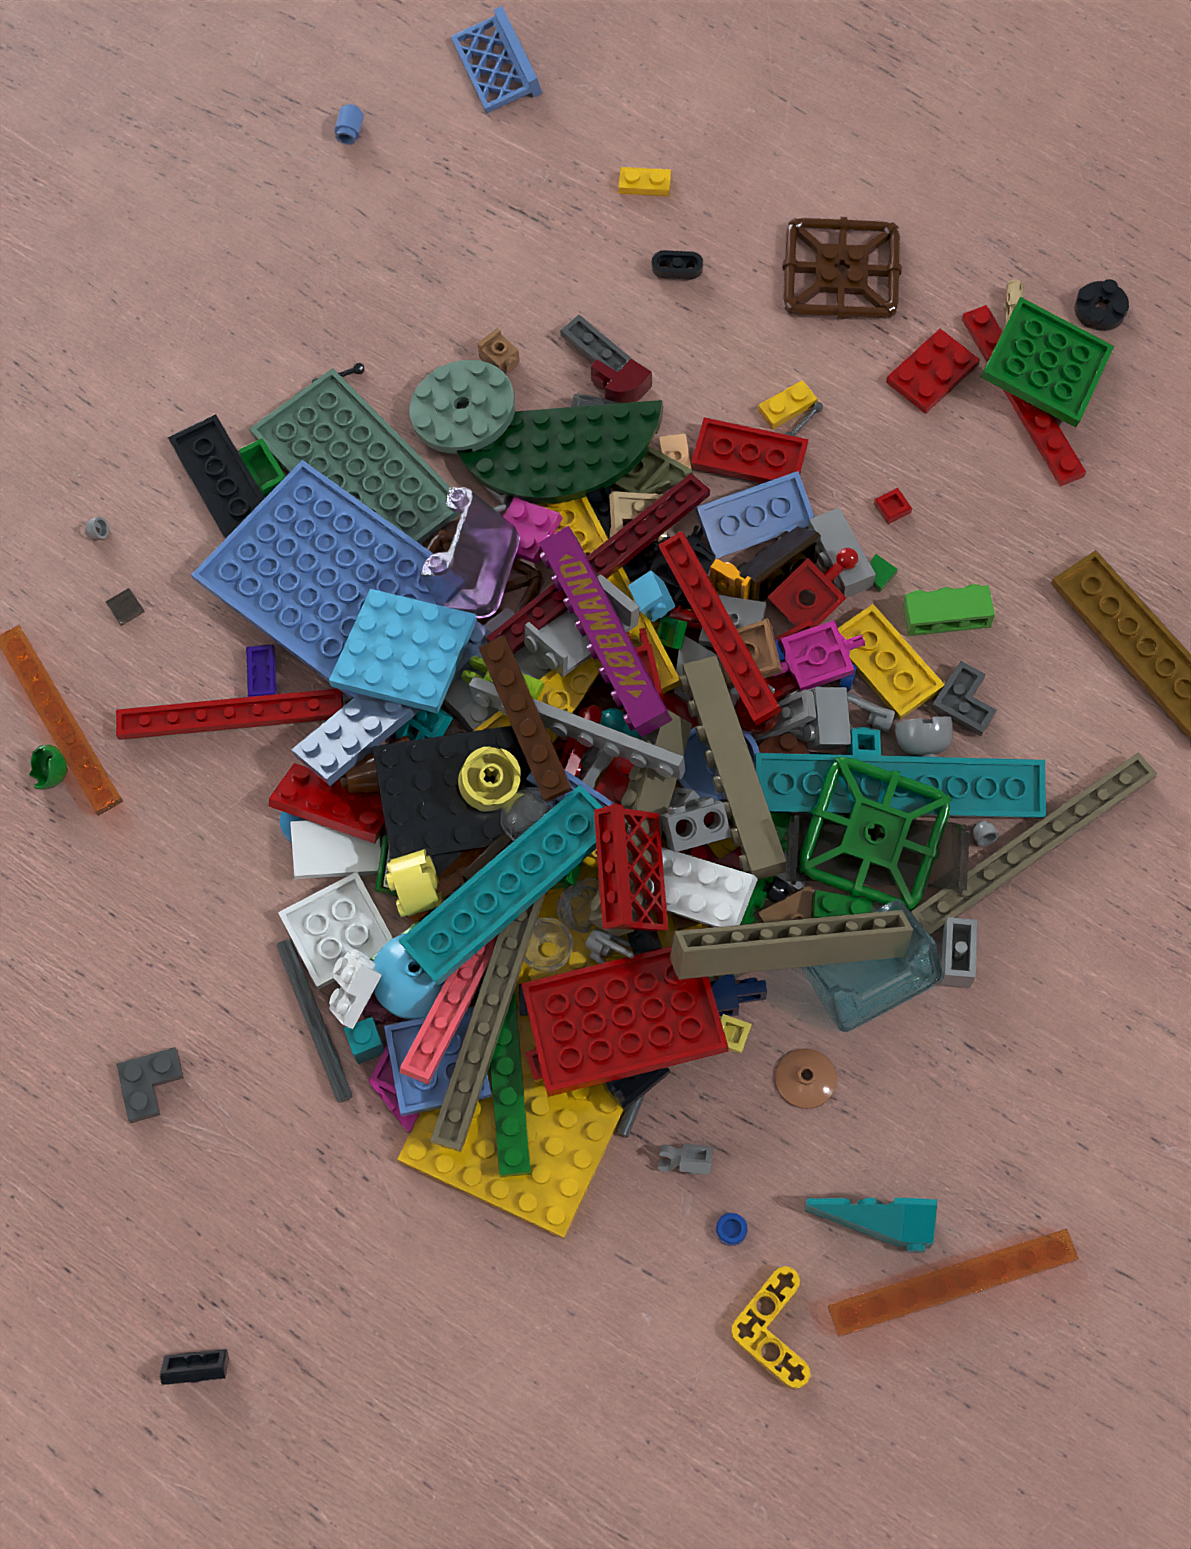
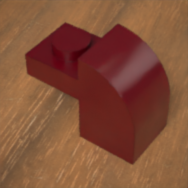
M632 358L619 372H616L598 359L590 366L591 381L597 388L605 389V399L618 403L637 402L652 387V371Z

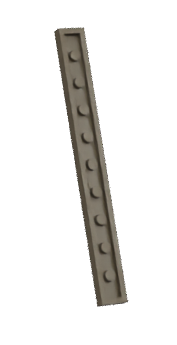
M1139 752L915 908L910 912L909 916L927 938L931 937L944 927L947 917L958 918L1152 781L1157 776V773Z
M545 894L498 935L430 1140L434 1145L462 1152Z

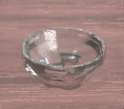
M545 917L537 919L524 962L532 969L541 972L555 971L564 966L573 950V938L567 926L554 918ZM545 942L553 943L556 946L555 953L550 957L541 956L538 952L541 944Z

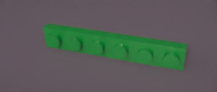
M513 992L490 1063L500 1178L531 1174L515 992Z

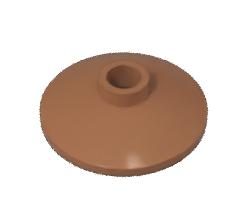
M798 1049L790 1052L781 1060L776 1071V1085L779 1093L789 1104L798 1108L812 1109L823 1105L833 1095L836 1087L837 1076L833 1064L824 1054L813 1049ZM804 1071H808L812 1074L813 1078L806 1081L801 1077V1074Z

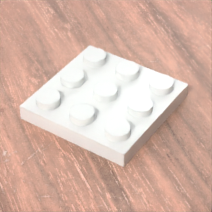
M357 872L278 912L318 990L336 981L333 978L335 974L333 972L334 966L340 957H344L347 951L351 952L354 948L369 956L368 959L373 961L372 957L387 942L393 939Z

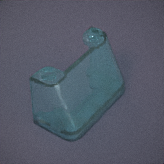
M899 899L882 906L878 912L903 910L913 928L906 957L801 967L840 1031L848 1032L923 993L936 985L942 976L936 942Z

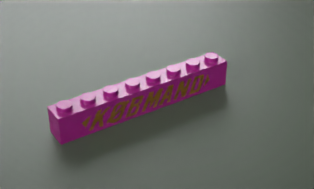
M569 525L540 541L539 543L544 551L540 554V557L547 569L552 567L555 575L551 576L559 592L564 590L567 597L563 601L570 614L576 613L579 620L575 622V625L582 637L588 636L591 643L586 646L594 660L599 658L602 667L598 669L605 682L612 683L615 690L611 692V695L618 707L624 706L627 714L623 718L631 731L636 729L641 737L672 721L667 708L584 550Z

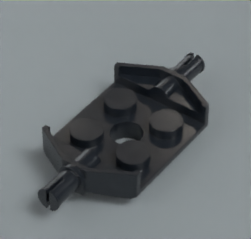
M696 525L691 536L688 535L687 539L708 575L716 555L701 542L704 533L702 527L699 529V526ZM671 537L664 538L663 542ZM659 548L649 571L651 570L664 581L676 606L675 608L682 606V609H692Z

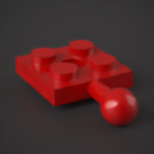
M852 548L841 549L837 553L836 563L824 574L807 558L767 598L795 627L809 619L812 620L815 626H818L846 599L832 581L843 570L853 569L857 565L859 560L858 554ZM803 590L812 591L815 595L814 603L810 606L802 605L799 601L800 592Z

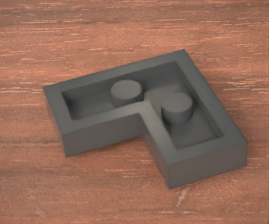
M960 661L931 708L943 716L951 717L952 721L979 736L983 735L997 711L973 697L986 674L963 661Z
M176 1047L116 1064L128 1121L134 1123L160 1115L155 1086L184 1078Z

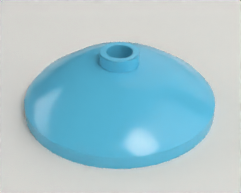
M405 933L391 939L377 953L373 961L376 963L374 968L382 976L373 992L379 1003L391 1014L400 1018L414 1020L427 1017L445 981L437 986L421 967L416 973L409 971L411 966H419V964L399 943V940L407 934Z

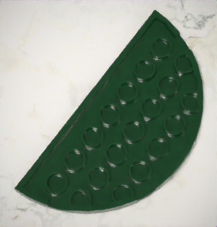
M662 400L515 411L514 417L506 431L494 442L476 451H472L471 448L458 450L457 452L469 473L483 486L503 496L506 494L529 503L553 504L586 497L585 493L594 491L602 486L605 489L619 481L643 459L649 451V444L655 434H658L663 416Z

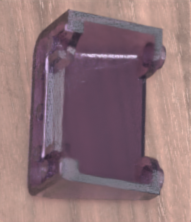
M450 488L446 503L451 511L460 512L461 514L448 553L431 555L425 561L420 576L436 605L476 614V618L489 617L497 611L520 543V535L513 524L469 488Z

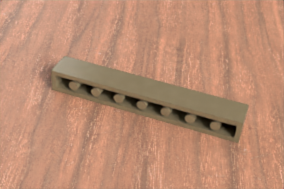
M717 656L683 664V675L679 676L680 686L683 693L688 692L690 701H687L688 710L691 718L696 717L697 719L696 734L699 742L705 743L707 751H704V757L707 767H713L715 777H712L716 794H722L727 819H730L733 829H730L732 843L734 847L739 846L742 855L738 856L742 872L754 875L757 880L785 873L787 861Z
M668 710L672 721L643 736L642 741L684 756L692 724ZM634 765L629 773L630 781L627 791L622 797L621 804L625 809L659 813L661 835L663 825L660 814L668 812L677 778H666L658 774L654 769L646 766L641 768ZM625 819V831L627 832L631 826ZM644 820L641 823V827L648 835L650 833L649 820ZM634 833L631 839L639 848L643 842ZM627 848V857L629 862L633 855ZM646 849V851L643 853V856L646 858L649 864H651L652 855L649 852V850ZM637 862L633 869L641 878L645 871ZM629 877L630 891H632L635 884ZM598 886L596 896L590 906L591 914L588 921L602 928L600 887ZM641 892L636 896L640 905L644 897ZM631 907L632 921H634L638 915ZM620 928L605 930L615 936L634 932L632 929Z
M903 910L682 930L675 931L670 960L678 979L906 957L913 928Z

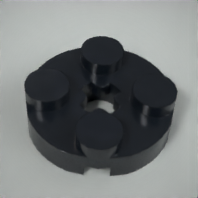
M1112 279L1095 281L1080 288L1074 310L1076 317L1083 325L1088 327V324L1097 327L1096 330L1108 331L1121 325L1129 309V300L1126 293L1118 287L1116 281ZM1101 302L1107 306L1106 309H1103L1101 306L1097 307L1096 305Z

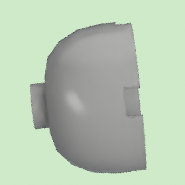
M932 717V719L925 720L918 718L897 722L895 724V734L898 745L909 756L936 757L937 754L945 752L951 744L953 738L951 717Z

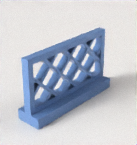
M503 6L494 9L495 16L451 36L486 113L529 93H532L533 98L543 94L537 76ZM495 26L496 30L492 37L483 35L486 29ZM467 38L474 39L470 48L461 46L459 42ZM479 41L489 43L486 51L476 49ZM495 45L504 47L501 55L491 53ZM473 55L482 57L479 65L469 64ZM488 59L498 61L494 69L484 67ZM503 63L513 65L510 73L500 71ZM481 73L491 75L487 84L477 82ZM496 77L506 79L503 88L493 86ZM512 81L522 83L523 87L515 91L509 90ZM490 91L499 93L497 99L487 103L486 98Z

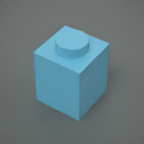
M651 570L628 585L636 604L640 606L639 611L652 622L662 618L667 612L676 607L664 581Z

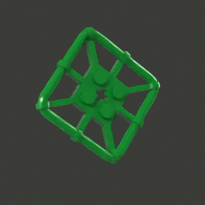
M839 756L834 759V763L828 770L816 807H812L810 813L812 819L800 851V865L797 867L800 873L804 872L806 876L813 880L849 892L851 897L858 898L860 896L896 910L911 912L916 908V905L923 896L934 860H938L940 854L938 848L950 815V802H952L950 795L946 796L944 792L935 787L901 776L899 771L892 770L890 772L854 758ZM850 769L887 782L881 803L862 796ZM839 774L842 775L855 801L849 819L827 811ZM896 786L935 800L911 813L890 807ZM939 808L927 847L906 840L912 820ZM824 820L846 827L839 847L811 859ZM876 825L880 827L879 832L883 834V837L873 841L871 840V835L868 834V829H873ZM902 848L923 856L911 894L897 867ZM842 853L862 860L854 882L822 871L814 866ZM870 863L889 871L901 898L863 885Z

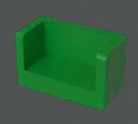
M263 438L239 449L241 459L264 498H266L286 476Z

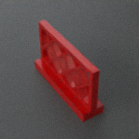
M612 804L594 810L603 930L620 928L655 932L668 931L659 813L625 809L620 804ZM625 819L631 826L627 832L625 831ZM644 820H649L650 833L648 835L641 827V823ZM634 833L643 842L639 848L631 839ZM627 848L633 855L629 862L627 857ZM646 849H648L652 855L651 864H649V862L643 856V853L646 851ZM637 862L645 871L641 878L633 869ZM629 877L635 884L632 891H630ZM649 878L654 883L653 894L645 885ZM639 892L647 900L644 907L636 899ZM631 907L638 915L634 921H632ZM651 908L656 912L657 924L648 915Z

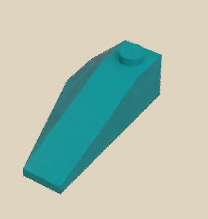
M903 1197L894 1198L893 1202L883 1204L882 1201L876 1198H865L864 1200H858L857 1204H851V1200L846 1198H807L805 1202V1211L894 1246L906 1247V1252L924 1253L925 1249H930L934 1242L937 1199Z

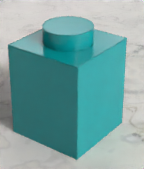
M372 1017L357 1022L353 1029L344 1027L353 1056L358 1064L383 1054L385 1048Z

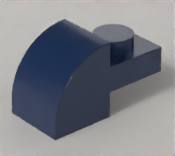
M728 974L719 978L712 986L719 1016L721 1017L723 1014L730 1017L737 1016L739 1014V1003L766 1000L767 996L766 981H758L757 978H746L741 980L739 984H735L734 974Z

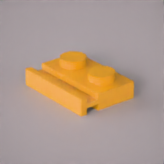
M716 558L710 566V581L718 595L749 600L751 578L748 576L746 579L742 578L740 571L733 564L722 562Z

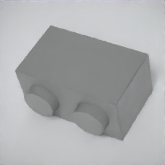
M815 687L809 690L814 695L817 718L805 723L804 738L807 741V748L840 749L850 745L851 734L846 687Z
M947 917L942 934L940 985L971 988L976 978L978 920Z

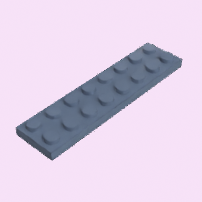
M478 621L474 626L450 685L461 677L463 671L472 668L469 663L471 657L477 656L482 658L479 647L487 644L486 637L492 632ZM358 694L291 750L299 761L331 786L355 764L372 751L373 746L380 745L422 709Z

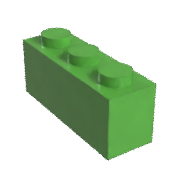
M971 584L965 588L957 589L943 587L937 591L929 592L915 590L905 594L902 606L908 636L991 628L995 616L989 585Z

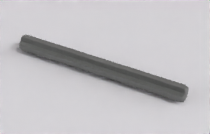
M290 939L281 941L277 944L278 952L335 1098L339 1103L348 1101L352 1098V1092L294 945Z

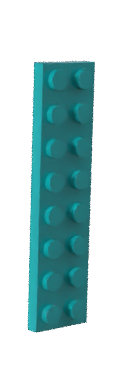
M581 785L576 787L399 940V943L436 985L439 986L597 849L594 810L602 808V806Z

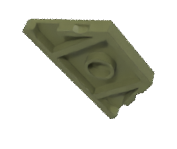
M649 446V451L628 474L612 484L611 487L620 492L662 494L673 488L690 473L693 474V470Z

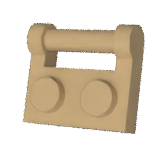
M613 491L609 495L611 515L610 537L623 528V522L632 521L664 494ZM667 531L654 542L661 544L664 538L667 537Z

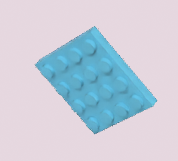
M370 589L329 679L330 686L438 713L477 622L476 614Z

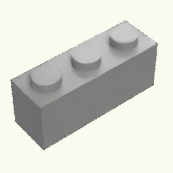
M840 508L809 519L808 529L816 531L821 535L818 560L823 569L827 568L828 570L836 563L837 553L843 548H852L858 554L859 560L857 565L853 569L843 570L832 581L841 593L848 598L873 588L876 574Z

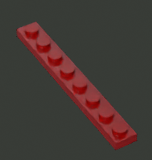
M984 305L964 313L962 321L984 359L988 362L1002 330L988 306ZM1003 390L1059 486L1061 487L1084 478L1086 470L1053 415Z
M683 531L659 544L658 546L755 724L759 725L781 712V707Z
M327 689L117 709L116 736L119 740L328 720L343 708V696L339 689Z

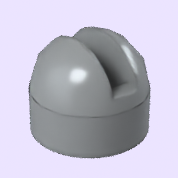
M103 517L92 518L86 522L85 533L91 539H104L108 536L109 525Z
M980 821L973 828V836L978 846H987L996 841L999 836L995 826L990 822Z

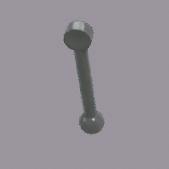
M815 402L812 406L813 409L791 432H786L785 434L795 436L816 412L822 411V403Z

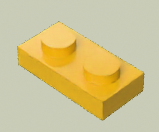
M621 167L619 194L669 197L671 169Z
M801 380L759 404L758 411L770 427L775 429L812 408L818 398L806 383Z

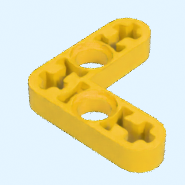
M783 1266L774 1271L736 1318L732 1325L731 1335L736 1344L785 1386L797 1390L807 1384L810 1378L809 1366L802 1358L767 1330L769 1325L796 1293L800 1285L798 1273L791 1267ZM779 1275L782 1277L790 1275L792 1277L790 1283L793 1287L790 1289L786 1286L780 1292L779 1296L785 1298L780 1302L774 1293L767 1291V1288L771 1286L772 1290L775 1291L780 1283L777 1277ZM765 1297L773 1301L775 1309L770 1315H762L758 1312L756 1304L761 1298ZM751 1311L756 1319L765 1324L760 1327L759 1323L756 1322L751 1330L754 1336L752 1338L746 1336L741 1339L739 1337L740 1329L738 1325L746 1326L751 1321L752 1317L746 1315ZM768 1343L776 1345L780 1351L779 1358L772 1362L765 1360L761 1354L762 1347ZM785 1354L791 1357L787 1361L790 1367L795 1369L797 1366H800L803 1369L801 1376L804 1379L802 1381L799 1379H795L793 1382L788 1379L790 1372L784 1366L781 1372L775 1369V1367L782 1363Z

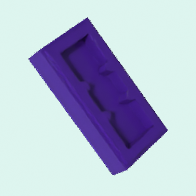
M274 644L246 647L248 697L277 694L276 648Z

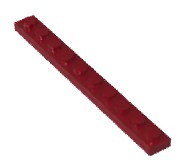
M692 473L686 476L587 556L596 575L599 576L601 574L608 579L710 496V489ZM553 583L486 637L487 643L505 635L515 654L525 646V624L530 622L539 630L568 611L563 601L567 597L564 590L559 592Z

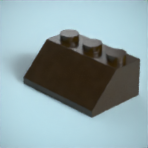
M797 526L790 532H783L770 547L765 546L760 549L755 558L748 563H741L737 567L738 571H740V576L744 579L747 576L751 578L749 600L760 602L767 600V597L807 558L815 564L818 558L821 535L816 531Z

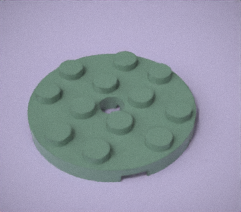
M481 360L455 361L437 367L417 386L412 395L409 408L411 423L422 442L432 449L450 454H457L458 450L471 448L472 451H476L491 444L506 431L515 414V393L509 378L498 367ZM457 403L459 405L469 403L465 409H456Z

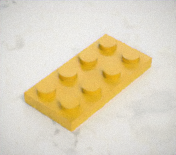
M874 604L838 628L839 633L846 640L862 634L865 646L850 650V660L852 664L856 665V671L885 705L890 710L895 711L894 715L899 721L941 692L945 686Z

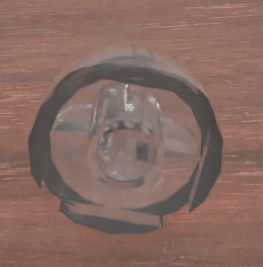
M526 787L518 790L511 800L502 807L500 812V824L505 835L515 841L557 805L555 799L546 803L539 788Z

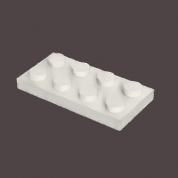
M662 847L667 912L712 927L740 925L757 878L752 874ZM649 878L647 887L653 894L654 883Z

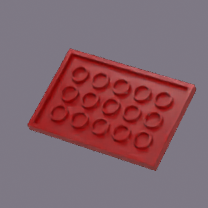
M672 946L634 955L633 958L625 957L521 983L547 1096L550 1097L729 1052L709 977L678 979L670 960Z

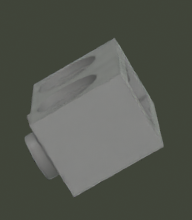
M713 797L696 800V805L686 807L685 804L675 805L668 808V813L660 814L667 847L674 852L732 837L724 802L714 800ZM712 811L714 821L710 826L706 827L704 825V816ZM685 819L687 824L685 831L677 834L675 830L677 822Z

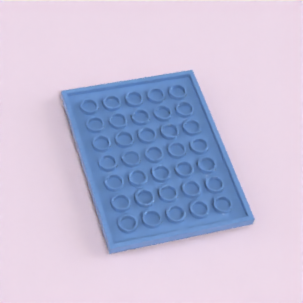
M303 460L191 574L194 581L328 682L370 589L445 607L467 583V579L463 574ZM339 689L351 699L358 695V693Z

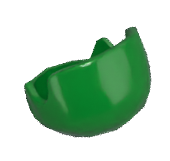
M40 745L32 752L30 760L32 770L29 775L38 781L34 785L35 789H50L63 782L68 772L67 762L57 747L53 745Z

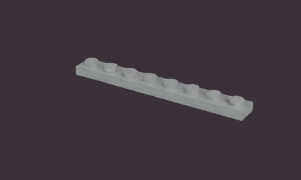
M474 676L469 684L474 701L484 707L492 706L507 715L494 683ZM534 699L545 727L551 729L556 735L577 739L580 744L586 747L595 746L612 757L620 756L628 759L635 766L641 768L649 767L656 770L663 777L682 779L686 771L684 756Z

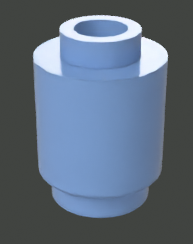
M348 104L342 106L339 110L334 131L336 139L343 144H354L355 140L359 138L364 114L356 105Z

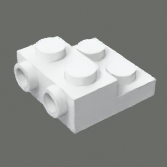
M354 948L351 952L347 951L344 957H340L334 966L333 972L335 974L333 978L341 987L333 992L329 1001L331 1012L343 1025L352 1029L382 976L374 968L376 963L368 959L369 956Z

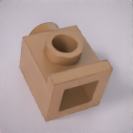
M498 328L477 343L479 358L498 367L504 373L514 370L520 362L519 350L501 334Z

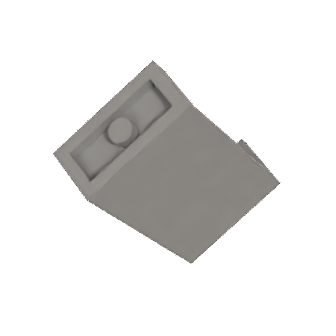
M600 574L597 577L626 632H629L638 625L640 606ZM566 611L539 630L530 622L525 624L524 643L527 649L532 653H536L550 669L557 671L562 677L592 657L586 646L591 642L587 635L582 637L577 629L575 622L579 619L576 613L570 614L569 611Z

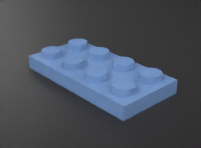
M799 471L695 508L708 547L716 555L717 559L777 538L783 532H790L797 526L801 528L808 527L809 519L814 518Z

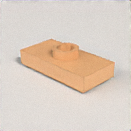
M686 434L659 437L661 453L691 469Z

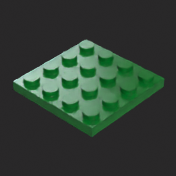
M1020 297L980 377L1076 428L1082 419L1114 346Z

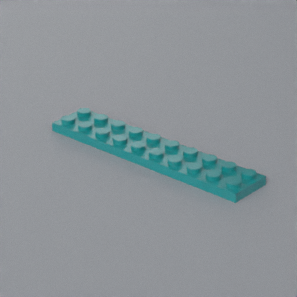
M786 753L755 754V771L770 813H811L812 807L817 805L829 768L834 763L835 758L842 756L843 758H854L890 772L892 770L899 771L901 776L935 787L944 792L946 796L950 795L952 802H950L949 817L1036 819L1046 817L1045 760ZM850 769L862 796L881 803L887 782ZM839 774L827 811L834 814H850L855 801L842 775ZM896 786L890 807L911 813L935 800ZM939 808L922 816H937Z

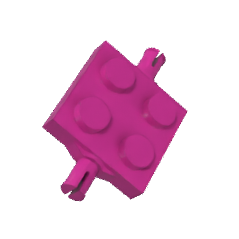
M514 497L502 517L494 514L485 518L486 524L497 527L488 543L497 547L499 551L537 564L541 558L540 554L544 552L539 542L556 533L563 518L558 512Z
M835 621L781 638V645L785 653V661L781 662L783 672L773 675V677L790 672L795 678L799 690L803 691L854 674V667L849 657L850 650L865 646L864 638L860 634L846 640L839 633Z

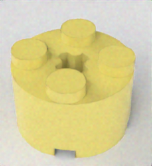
M494 747L479 748L468 756L460 770L458 777L460 793L469 805L479 811L498 810L508 804L517 792L521 776L520 766L515 757L507 750ZM493 775L495 777L493 784L484 780L485 776L490 777Z
M426 849L392 859L387 863L389 871L386 874L390 890H396L399 900H396V904L401 917L412 916L437 908L444 902L442 892L436 893V889H438L437 884L440 882L431 857H426Z

